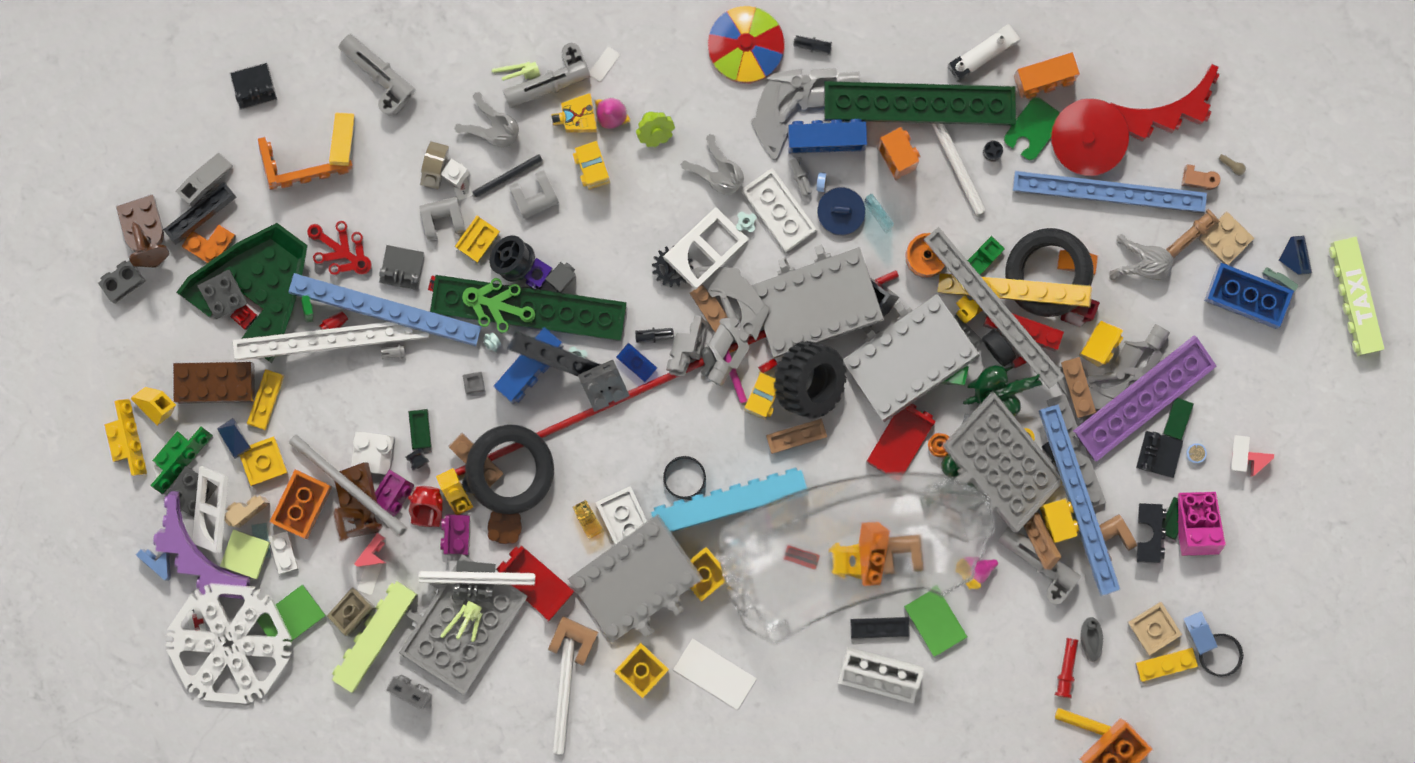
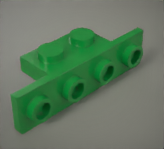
M202 426L189 440L177 431L152 460L163 471L150 486L164 494L178 478L184 467L189 465L213 435Z

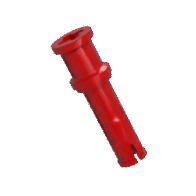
M1066 638L1061 674L1057 676L1059 682L1057 692L1054 694L1055 696L1072 698L1070 692L1072 682L1075 681L1072 675L1079 642L1077 639H1073L1072 642V638Z

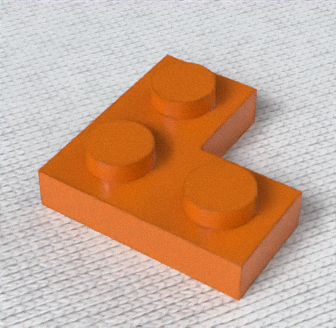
M218 224L209 240L193 231L188 235L182 247L209 263L227 250L236 235Z

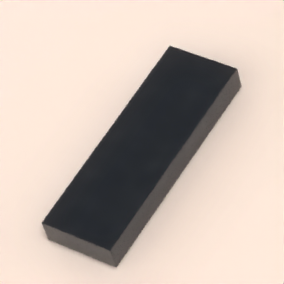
M909 617L850 619L851 638L910 637Z

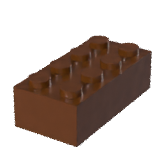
M252 362L173 363V402L177 404L254 402L255 365Z

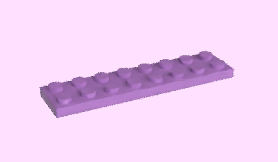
M1194 335L1073 430V432L1092 459L1098 461L1217 366L1200 340Z

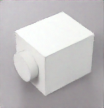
M451 158L442 171L441 176L460 189L470 172Z

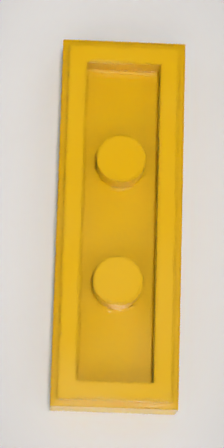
M335 113L329 157L330 165L349 166L355 114Z
M265 369L247 421L248 425L266 430L284 375Z

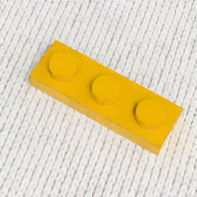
M1193 648L1135 663L1140 682L1198 667Z

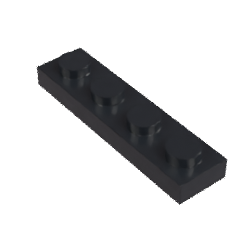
M223 182L163 230L174 244L177 245L237 197Z

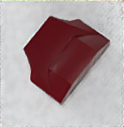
M1091 299L1090 307L1077 306L1072 311L1060 315V320L1081 327L1086 322L1094 320L1100 302Z

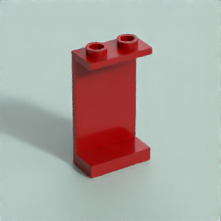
M913 403L892 417L866 460V463L898 482L902 479L906 469L936 422L933 420V415L926 411L921 413L916 410L917 406Z
M522 545L519 548L516 546L509 553L511 558L507 562L503 561L496 570L498 573L535 574L534 585L512 586L528 596L526 601L550 621L575 591Z

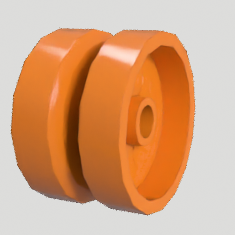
M922 233L916 236L909 243L905 253V261L909 270L914 275L922 278L934 277L945 268L942 261L924 241L931 233ZM927 252L928 255L931 254V257L926 258L924 256V253Z

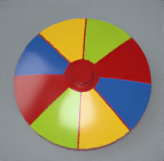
M751 6L730 9L715 21L708 37L709 57L717 71L727 79L739 83H753L763 80L775 71L782 60L784 53L783 32L778 22L762 9Z

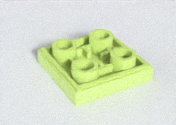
M233 529L220 566L258 579L271 542Z

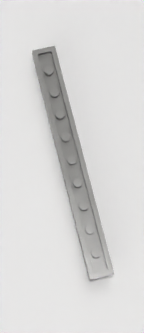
M938 227L924 239L926 244L1036 374H1040V379L1050 389L1064 377L1062 372L944 232Z

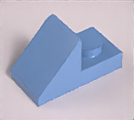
M139 550L136 554L138 558L165 581L171 578L170 553L163 552L156 560L157 556L151 550Z
M1202 611L1184 618V622L1200 655L1218 647Z

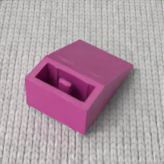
M1216 492L1178 493V536L1182 556L1218 555L1225 547Z

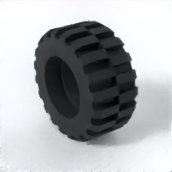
M802 341L788 349L789 352H785L782 356L783 359L778 362V370L774 375L776 378L774 382L775 395L779 399V404L788 412L816 419L828 414V411H832L836 407L835 404L841 400L840 396L844 393V383L847 380L845 376L846 367L843 365L844 361L840 354L833 348L812 341ZM814 369L812 383L807 389L808 378Z

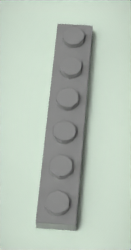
M1066 394L1047 400L1048 407L1059 405L1092 506L1096 507L1106 503L1087 450L1073 432L1078 426Z

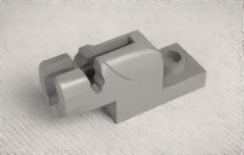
M694 316L693 323L690 325V334H676L672 350L669 354L672 359L668 360L666 370L671 375L684 376L691 359L700 360L708 323L701 316Z

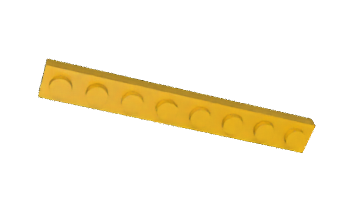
M939 274L938 293L970 296L952 274ZM981 277L999 299L1090 307L1091 286Z

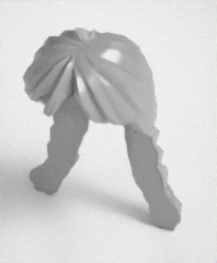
M475 92L473 99L480 110L491 120L493 127L485 129L480 126L456 124L454 128L456 132H467L480 136L498 147L512 145L519 133L517 122L509 115L493 110L492 107L483 101L482 94Z
M709 134L706 140L710 152L718 164V172H711L700 165L690 164L685 160L681 163L682 169L692 170L694 173L699 174L716 191L722 194H733L743 184V172L736 163L726 159L716 146L715 135Z
M1122 234L1117 236L1116 241L1124 245L1128 250L1140 254L1142 260L1131 266H1121L1111 270L1109 273L1111 280L1116 279L1120 275L1132 274L1141 275L1148 279L1161 280L1171 273L1173 258L1166 249L1134 243L1127 240Z

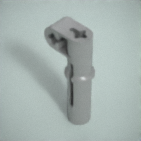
M352 34L347 35L341 41L338 48L373 78V82H378L386 89V92L379 99V109L387 115H396L413 96L415 88L391 69L389 63H384ZM363 54L375 66H377L382 72H384L389 78H391V80L388 81L383 75H381L376 69H374L369 63H367L362 57H360V55ZM393 94L400 100L399 103L394 102L390 96ZM387 102H391L393 107L388 108Z
M575 43L564 45L562 48V60L565 67L555 71L549 70L545 75L503 90L509 107L512 108L553 91L558 93L561 88L590 78V72L579 46ZM571 51L572 53H574L575 61L581 59V61L568 65V63L572 62V58L570 55H568V52Z
M1009 526L998 540L999 543L1037 568L1038 573L1042 572L1053 580L1047 589V598L1053 604L1062 603L1081 577V575L1061 561L1055 564L1056 571L1044 569L1041 561L1019 547L1021 543L1037 555L1031 541L1019 532L1014 533ZM1055 582L1068 590L1066 593L1061 590L1060 598H1052L1053 594L1051 591L1058 590V587L1054 585Z

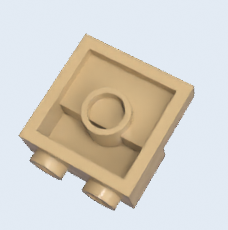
M253 496L246 502L247 505L241 502H234L226 508L228 512L225 513L224 521L229 526L240 528L270 504L269 501L262 496Z

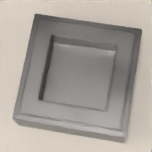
M482 371L463 375L466 394L485 391Z

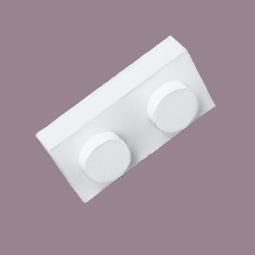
M288 531L269 536L278 573L283 574L298 569Z

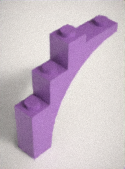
M171 491L164 500V508H167V513L163 517L162 526L165 529L161 528L157 534H154L153 545H156V551L179 554L175 558V567H178L177 573L200 575L197 578L196 588H199L201 594H206L204 586L210 583L250 586L249 576L236 574L221 568L209 560L196 547L183 523L180 510V492ZM220 594V595L218 596V597L244 599V597H243L242 595H235V594Z

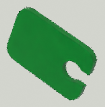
M1035 97L1031 99L1016 119L1015 126L1012 125L1005 134V144L1013 149L1017 139L1025 137L1029 141V146L1020 155L1027 160L1035 159L1051 138L1053 125L1060 112L1041 98Z

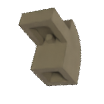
M430 141L421 168L420 185L439 190L442 179L441 173L447 162L448 145Z

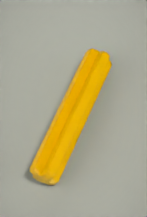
M1058 708L1055 713V719L1100 735H1104L1111 728L1109 725Z

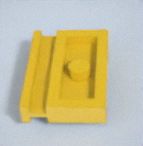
M477 215L455 247L478 263L500 231Z

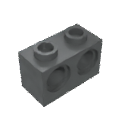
M130 260L118 264L114 272L104 274L100 278L101 281L98 282L109 300L114 304L146 282L136 266L131 264ZM132 270V278L126 280L124 277L126 271ZM116 281L117 288L114 291H110L109 284Z

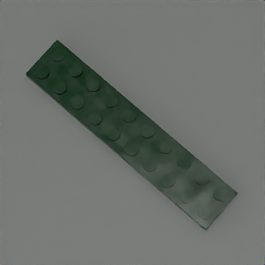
M825 81L824 121L862 119V122L1015 126L1016 86Z
M435 275L430 312L478 320L479 318L474 308L467 306L463 302L462 295L467 288L474 287L480 289L490 284V282ZM493 283L495 288L500 286V284ZM502 284L500 290H492L485 294L484 297L492 298L508 290L511 285ZM513 287L511 289V292L514 294L517 293L518 288ZM520 287L521 292L518 296H512L502 302L522 309L524 307H531L535 311V319L530 323H525L521 320L520 316L499 310L503 320L508 325L541 330L545 327L548 331L621 341L627 302ZM473 293L468 296L469 300H474L476 297ZM480 304L484 314L490 318V322L496 323L489 307ZM530 311L524 312V317L529 318L531 316ZM482 318L481 321L488 322V319Z

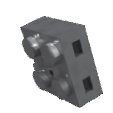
M613 359L578 375L594 412L609 406L608 403L613 400L617 402L630 396Z
M404 675L393 677L386 690L387 692L420 709L425 708L432 695L428 692L429 688L421 684L413 685L411 683L412 680Z

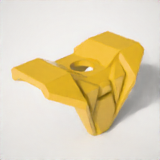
M839 543L832 545L828 549V553H833L832 574L843 579L846 578V575L862 579L859 543L851 546H841ZM851 556H854L856 560L854 567L849 562Z

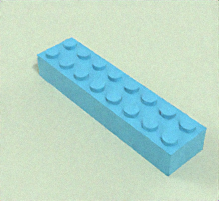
M796 467L786 470L785 475L779 476L778 473L768 475L766 477L767 480L760 481L757 478L748 481V485L742 487L740 483L729 486L728 491L722 492V489L711 491L710 496L696 495L691 497L692 501L684 502V499L673 502L671 507L666 508L665 505L654 507L651 515L652 518L659 515L670 532L802 496L807 494L808 490L802 470L798 471Z

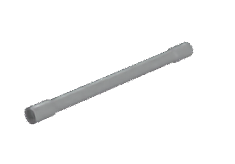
M294 435L290 439L289 444L323 470L386 523L398 536H402L407 531V527L391 516L310 448L298 435Z

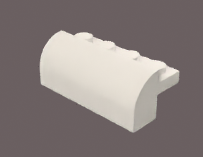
M847 647L838 683L914 703L924 667Z

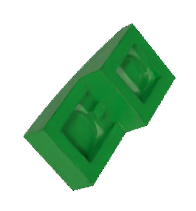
M990 236L967 261L981 275L1005 248L993 236Z

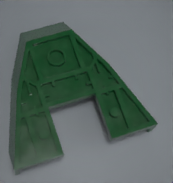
M275 223L237 242L188 276L176 293L211 318L213 313L198 285L226 270H230L241 292L263 308L241 339L285 334L297 295L289 294V288L294 273L303 274L308 245L280 224ZM275 356L264 358L272 363Z

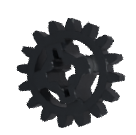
M666 246L665 252L659 250L660 256H654L653 259L657 262L652 264V267L656 268L652 273L653 275L658 274L656 280L658 282L662 279L663 286L669 283L670 288H672L673 284L676 283L680 287L681 281L687 283V281L682 276L677 279H671L672 276L679 273L673 269L669 274V263L663 258L669 251ZM688 259L689 264L693 262L692 259ZM660 265L665 268L664 276L660 272Z

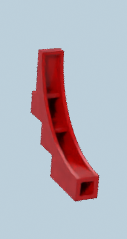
M1211 64L1196 88L1171 104L1151 109H1135L1119 106L1114 103L1110 104L1115 106L1124 116L1129 128V136L1140 141H1144L1146 137L1150 138L1154 129L1151 125L1169 133H1172L1175 129L1178 130L1183 121L1180 117L1201 125L1204 121H1208L1212 112L1209 110L1211 105L1204 102V100L1208 101L1212 91L1209 89L1211 84H1215L1218 80L1220 73H1217L1219 67Z

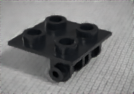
M267 63L230 73L236 93L235 98L240 110L277 100Z
M1145 431L1136 468L1174 478L1183 441L1161 435L1158 432Z

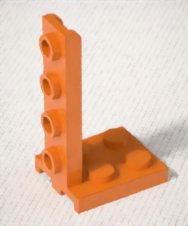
M265 137L258 138L270 190L276 189L278 186L282 188L291 187L293 183L299 181L301 184L312 181V178L316 177L326 179L331 177L330 174L338 173V175L347 174L352 169V162L350 160L349 166L330 165L328 163L278 175L275 160L271 161L270 158L273 157L271 142H266Z

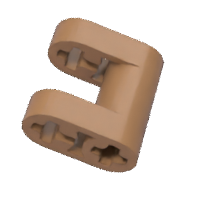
M1120 514L1099 525L1104 542L1119 535L1128 551L1137 547L1134 537Z
M920 534L889 537L883 569L885 575L895 574L894 554L911 553L914 572L924 571Z
M563 616L548 650L557 654L564 637H568L582 644L574 662L584 666L598 632Z

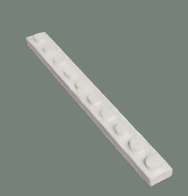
M392 322L238 339L232 340L234 358L235 361L426 339L429 338V333Z

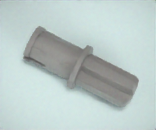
M798 157V159L790 160L789 162L795 175L794 180H797L801 194L803 196L811 194L812 189L807 177L809 174L805 171L802 158Z

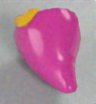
M615 98L595 100L597 121L602 127L614 129L630 122L626 107L620 100Z
M966 557L957 563L956 573H960L969 589H979L981 584L988 579L994 568L998 566V561L995 559L982 560L975 557Z

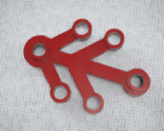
M338 221L335 226L339 232L341 245L324 234L323 229L318 224H312L308 227L307 234L312 240H321L336 251L325 254L321 252L315 253L313 260L316 264H323L325 261L343 258L352 262L343 265L332 263L329 266V272L332 275L352 270L363 275L371 270V260L364 256L363 235L360 232H354L351 235V240L355 243L356 248L355 256L349 249L348 226L344 221ZM340 224H345L343 230L338 229ZM314 228L318 229V233L316 235H312L311 233L312 229ZM360 235L361 239L354 241V236ZM317 255H322L323 257L320 262L316 261ZM361 261L365 262V266L363 268H359L358 266L359 262ZM333 266L338 267V271L336 273H333L331 271Z

